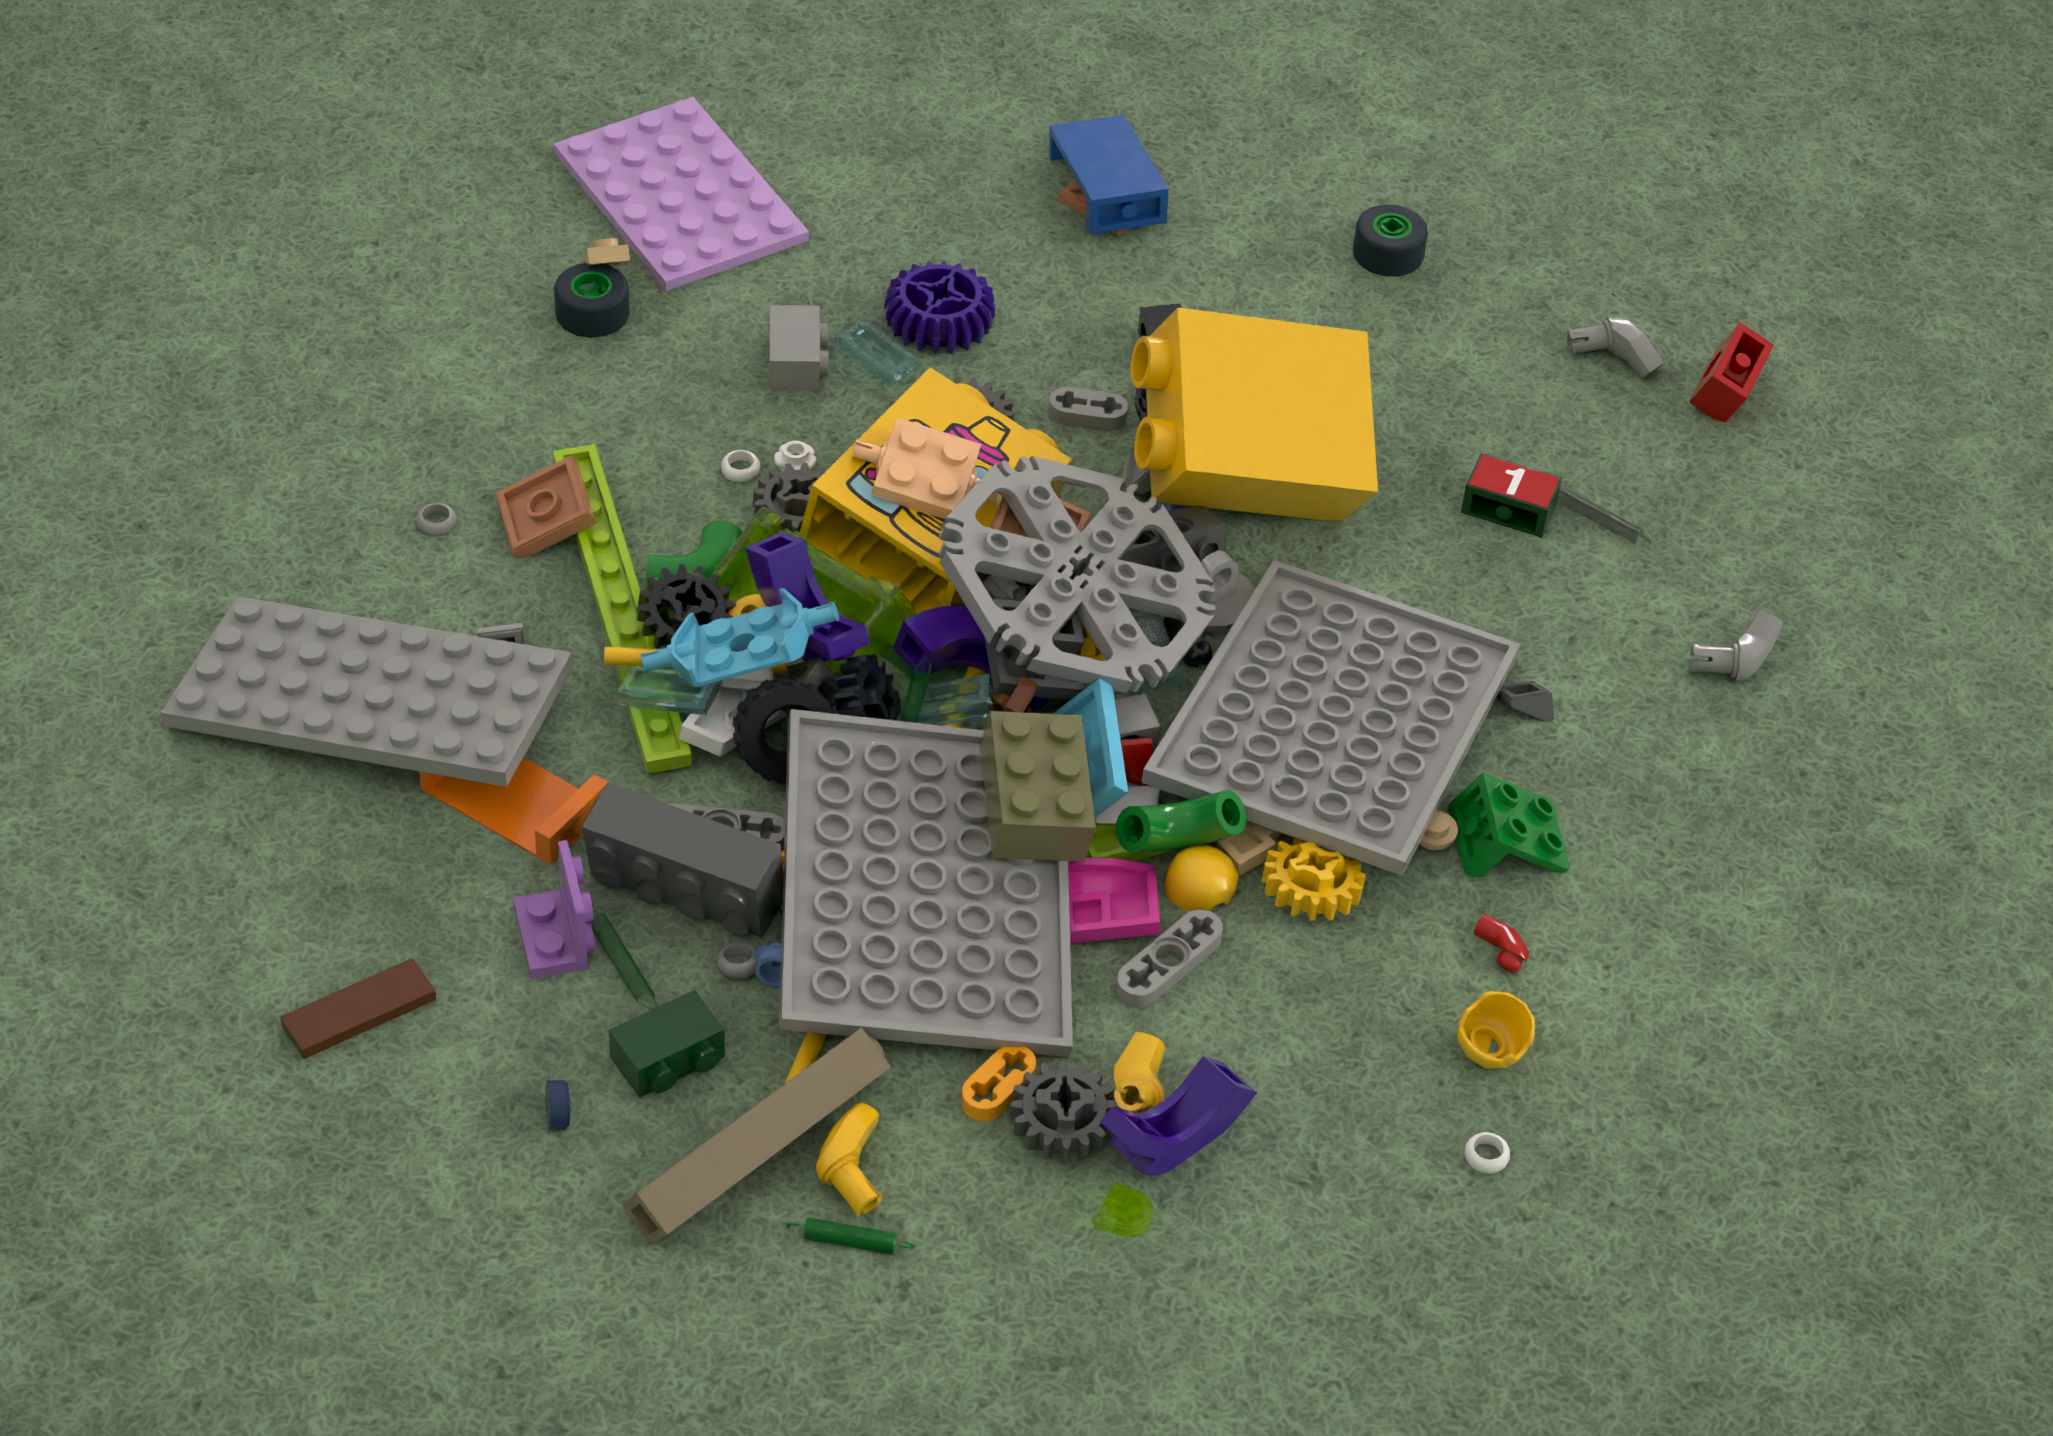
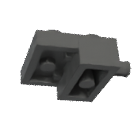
M1024 586L1016 588L1012 593L1014 600L995 598L992 600L999 608L1012 611L1019 606L1031 592V589L1026 587L1024 590ZM1076 612L1052 639L1054 645L1060 651L1078 655L1085 643L1080 618ZM1001 634L995 636L990 644L984 636L994 693L1012 695L1023 676L1037 683L1036 686L1038 688L1034 697L1071 700L1085 689L1084 683L1026 670L1033 657L1029 656L1025 664L1019 666L1015 663L1020 655L1016 647L1007 645L1001 652L996 650V644Z

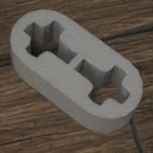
M1062 387L1051 393L1048 410L1052 420L1063 425L1114 431L1122 428L1127 422L1128 402L1125 398L1115 393ZM1064 404H1071V408H1064ZM1106 409L1114 410L1112 414L1105 413Z

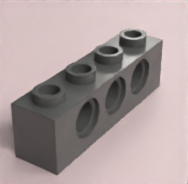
M1185 506L1168 511L1200 562L1213 552H1226L1225 522L1205 506ZM1156 530L1143 531L1120 558V560L1177 573L1182 571V566L1170 550L1167 542ZM1083 564L1080 569L1073 571L1070 579L1073 580L1077 575L1080 576L1087 565Z

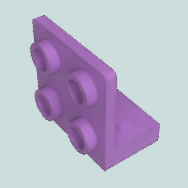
M567 840L558 841L560 890L513 897L514 911L531 979L588 969L587 953L595 951L591 923H586L594 920L590 893H583L582 888L579 887V885L585 883L580 856H571Z

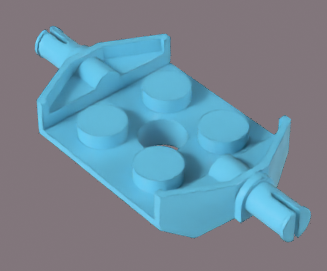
M781 588L779 590L783 603L779 605L760 607L749 613L727 619H716L709 624L699 626L694 613H689L672 637L671 644L667 645V648L642 653V664L646 673L672 666L674 672L679 671L691 687H699L792 662L803 657L808 637L813 634V627L839 621L838 610L834 602L811 609L803 608L796 598L785 588Z

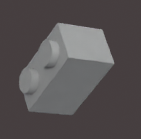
M770 305L769 389L820 390V376H828V351L820 350V348H828V323H820V306Z

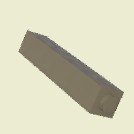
M861 1027L624 1202L622 1206L645 1238L654 1245L891 1068L885 1060V1054L881 1045L873 1037L868 1036Z

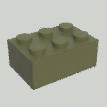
M990 711L981 740L980 750L992 858L1084 862L1096 829L1082 715Z

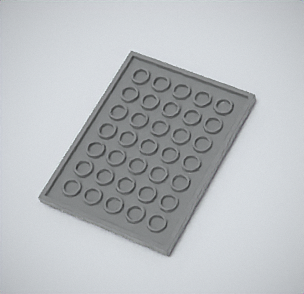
M1273 560L1144 767L1142 783L1189 800L1224 790L1233 791L1242 800L1248 821L1306 842H1313L1317 846L1334 852L1338 851L1342 855L1403 876L1518 657L1521 644Z
M791 709L788 719L779 1030L850 1036L862 1027L865 1033L874 1039L995 1051L1001 1047H1027L1037 1055L1069 1058L1073 1048L1068 861L992 858L980 750L984 730Z

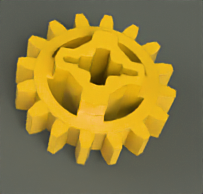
M1293 837L1291 846L1284 841H1279L1276 851H1268L1261 882L1266 883L1264 891L1266 895H1276V907L1291 906L1290 915L1295 917L1303 911L1307 912L1310 921H1315L1317 914L1323 913L1330 921L1334 920L1336 910L1344 915H1348L1351 905L1358 906L1366 874L1361 872V861L1350 860L1351 857L1342 855L1338 851L1334 852L1317 846L1313 842H1304Z

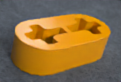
M1001 1047L964 1083L961 1097V1106L964 1113L977 1121H989L1000 1116L1011 1105L1015 1085L1023 1086L1024 1074L1029 1072L1035 1075L1037 1060L1034 1053L1027 1047ZM1018 1063L1023 1065L1022 1071L1014 1069L1004 1077L1006 1064L1012 1067ZM994 1088L992 1102L988 1099H983L980 1102L975 1101V1093L979 1096H984Z

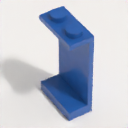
M1125 115L1049 125L1050 160L1065 159L1087 199L1086 227L1090 235L1167 223L1168 187Z

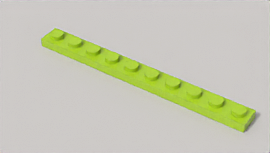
M595 444L553 451V464L571 455L579 464L597 522L576 533L575 537L608 647L656 649L653 647L655 635L643 636V622L637 621L636 607L641 590ZM614 665L646 773L652 774L691 767L692 753L689 743L679 739L682 721L665 668L646 673L644 667Z

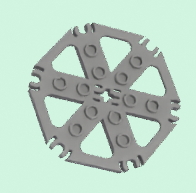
M1025 456L1020 457L1014 468L1015 470L1010 467L1006 460L1001 461L999 467L995 463L945 518L939 534V539L945 540L939 551V557H941L940 564L988 643L990 644L995 636L1001 634L996 644V650L1001 652L1007 645L1016 647L1020 655L1015 663L1019 666L1025 664L1029 656L1033 657L1026 669L1028 671L1089 685L1100 678L1111 684L1114 691L1127 693L1129 689L1132 692H1137L1144 681L1143 677L1146 678L1152 688L1156 687L1159 681L1163 684L1215 616L1212 615L1215 611V605L1206 604L1215 592L1214 588L1211 587L1213 581L1164 505L1162 504L1157 512L1152 513L1157 502L1155 497L1152 496L1145 503L1138 501L1134 497V493L1138 488L1136 484L1129 485L1125 492L1121 491L1128 479L1035 456H1031L1030 459H1027ZM1060 480L1062 483L1082 488H1093L1103 493L1106 497L1107 503L1081 533L1052 489V481ZM997 492L1005 498L1028 537L985 527L978 522L975 513L992 494ZM1156 530L1167 542L1170 550L1182 566V571L1177 573L1120 560V558L1143 531ZM1083 564L1087 565L1080 576L1077 575L1073 580L1070 579L1073 571L1080 569ZM976 571L1035 585V587L1016 609L1006 611L994 603ZM1128 608L1178 619L1184 623V626L1169 645L1158 647L1149 642ZM1076 612L1106 661L1060 651L1054 645L1052 639Z

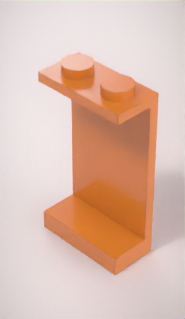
M524 757L507 787L419 772L421 790L549 865H553L558 860V841L567 840L570 848L583 836L582 826L608 782L593 774L578 789Z

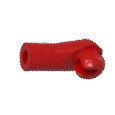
M1484 914L1475 927L1474 935L1502 949L1496 958L1497 964L1511 973H1517L1521 968L1522 962H1527L1529 957V951L1524 941L1515 929Z

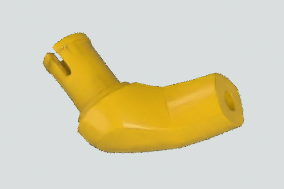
M1135 1032L1115 1064L1114 1081L1116 1090L1114 1095L1115 1101L1121 1109L1137 1113L1144 1112L1165 1100L1164 1088L1157 1076L1166 1048L1159 1038L1147 1033Z
M862 1102L854 1104L834 1124L822 1145L815 1167L821 1184L834 1185L851 1207L856 1217L877 1207L882 1201V1195L876 1191L858 1167L861 1150L873 1133L879 1120V1113L873 1107Z

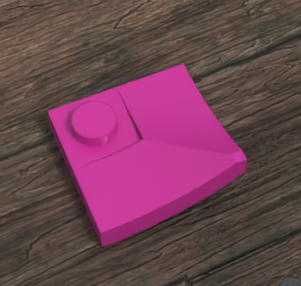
M1088 857L1085 858L1084 862L1068 861L1070 944L1161 934L1156 866L1114 858Z

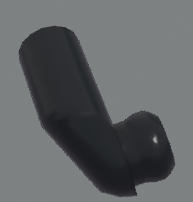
M1165 617L1162 625L1170 642L1184 626V623L1178 619ZM1205 640L1195 642L1183 657V662L1188 666L1198 668V664H1209L1212 659L1210 643Z

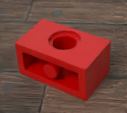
M1740 322L1716 349L1689 403L1713 419L1726 423L1748 398L1774 344Z

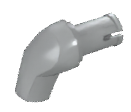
M1611 316L1606 317V320L1602 321V325L1567 329V342L1579 339L1585 340L1568 345L1571 355L1606 349L1607 352H1612L1613 356L1624 359L1641 378L1646 377L1665 364L1648 337L1624 318Z
M1758 609L1743 636L1736 643H1732L1731 647L1707 646L1693 643L1690 655L1708 657V660L1689 659L1690 672L1729 674V677L1733 678L1734 681L1750 679L1771 653L1784 622L1780 618Z

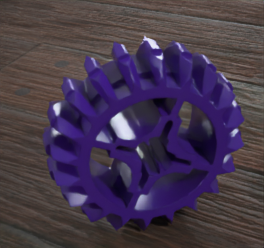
M928 260L923 267L912 264L910 271L900 270L898 278L891 279L884 303L887 326H891L894 337L902 336L904 345L916 341L918 351L924 349L926 345L932 346L935 355L940 347H946L952 354L957 344L968 351L971 341L980 343L983 335L989 334L993 318H995L996 308L993 289L987 285L986 277L977 276L975 269L963 270L961 263L955 266L947 265L945 260L942 264H933Z

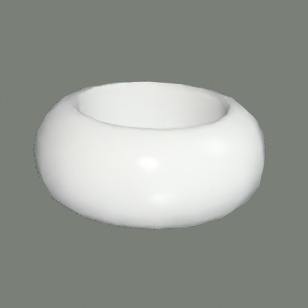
M734 450L728 453L721 463L722 474L727 479L739 483L755 479L759 475L761 468L756 455L746 450ZM741 460L749 462L751 466L747 469L739 470L731 467L730 464Z
M1482 1132L1469 1138L1465 1145L1464 1155L1467 1163L1473 1169L1481 1173L1492 1174L1506 1167L1510 1160V1149L1507 1142L1499 1135ZM1480 1144H1490L1500 1151L1501 1156L1492 1160L1484 1159L1475 1152L1474 1148Z

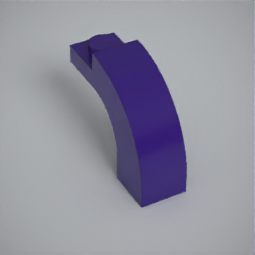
M782 531L745 547L756 586L766 607L783 603L779 590L781 588H785L802 604L803 608L811 609L829 604L815 578L805 540ZM839 614V621L813 627V634L809 635L804 655L801 658L808 661L820 657L823 662L826 660L841 661L848 659L855 654V650L870 644L867 629L865 626Z
M966 606L936 607L920 612L903 621L893 649L912 671H922L929 675L930 669L931 675L943 668L961 665L978 668L991 675L984 635ZM1033 697L1029 705L1032 712L1034 713L1044 707L1048 698Z
M1202 1056L1182 1084L1157 1106L1138 1113L1112 1106L1100 1122L1113 1134L1110 1144L1143 1175H1159L1171 1171L1223 1134L1239 1117L1257 1092L1224 1062Z

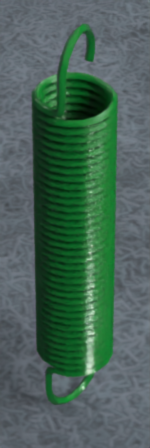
M811 1217L806 1219L804 1229L805 1240L810 1239L835 1245L840 1244V1246L845 1245V1247L850 1246L894 1255L896 1232L881 1231L874 1228L869 1229L834 1221L829 1222V1220L824 1221V1219L819 1220ZM787 1223V1224H786V1226H787L788 1228H791L790 1225H792V1226H800V1224H797V1223ZM899 1241V1242H901V1243H906V1244H909V1245H910V1246H907V1245H899V1247H902V1248H915V1247H916V1246H915L914 1244H912V1243Z

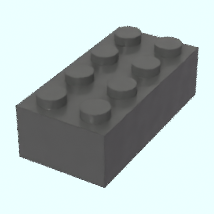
M608 782L582 826L591 875L594 876L597 882L607 888L617 889L619 886H623L636 891L638 896L648 903L659 905L663 901L679 907L681 912L691 919L700 921L707 917L722 923L726 930L735 935L746 936L750 933L761 938L783 903L784 871L781 847L777 843Z

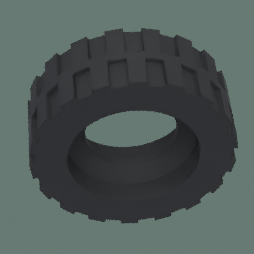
M785 676L776 677L777 679L771 681L767 679L760 682L761 685L757 688L749 690L746 693L747 697L738 704L736 708L738 712L736 717H733L732 723L735 728L733 739L743 759L755 773L758 772L762 778L771 781V779L775 780L778 784H786L787 751L774 750L767 744L764 729L768 719L775 712L782 709L836 714L829 701L812 684H806L802 679L796 677L787 679Z

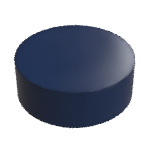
M565 1080L546 1081L545 1108L548 1131L566 1130L569 1127L570 1096L568 1083Z

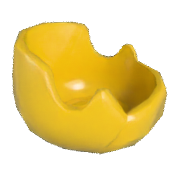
M1209 845L1191 846L1176 854L1167 869L1163 888L1168 900L1183 911L1190 912L1199 909L1211 911L1218 904L1224 903L1227 905L1231 901V897L1234 896L1239 882V874L1232 859L1220 849Z
M1489 991L1483 993L1463 1012L1457 1023V1043L1470 1060L1485 1069L1508 1068L1515 1064L1526 1053L1535 1037V1018L1528 1006L1522 1000L1506 992ZM1492 1039L1499 1046V1050L1496 1053H1488Z

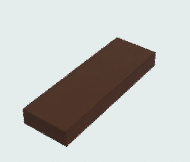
M412 958L281 1016V1025L302 1058L305 1059L435 1001L436 992Z

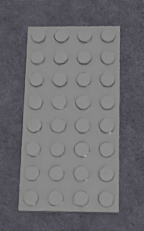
M237 596L160 713L163 726L507 787L574 667L572 652Z

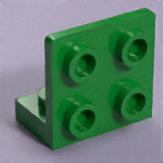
M1482 772L1448 804L1450 816L1456 821L1458 826L1456 841L1465 875L1472 878L1483 877L1507 854H1512L1557 873H1564L1570 869L1565 851V843L1561 837L1555 815V807L1545 796L1534 794L1513 785L1507 780H1500Z

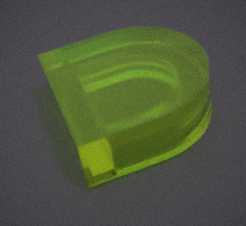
M1114 1182L1095 1218L1094 1227L1122 1237L1139 1236L1147 1231L1152 1223V1203L1142 1192Z

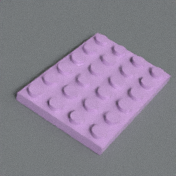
M694 97L553 143L554 154L665 291L809 241V231Z

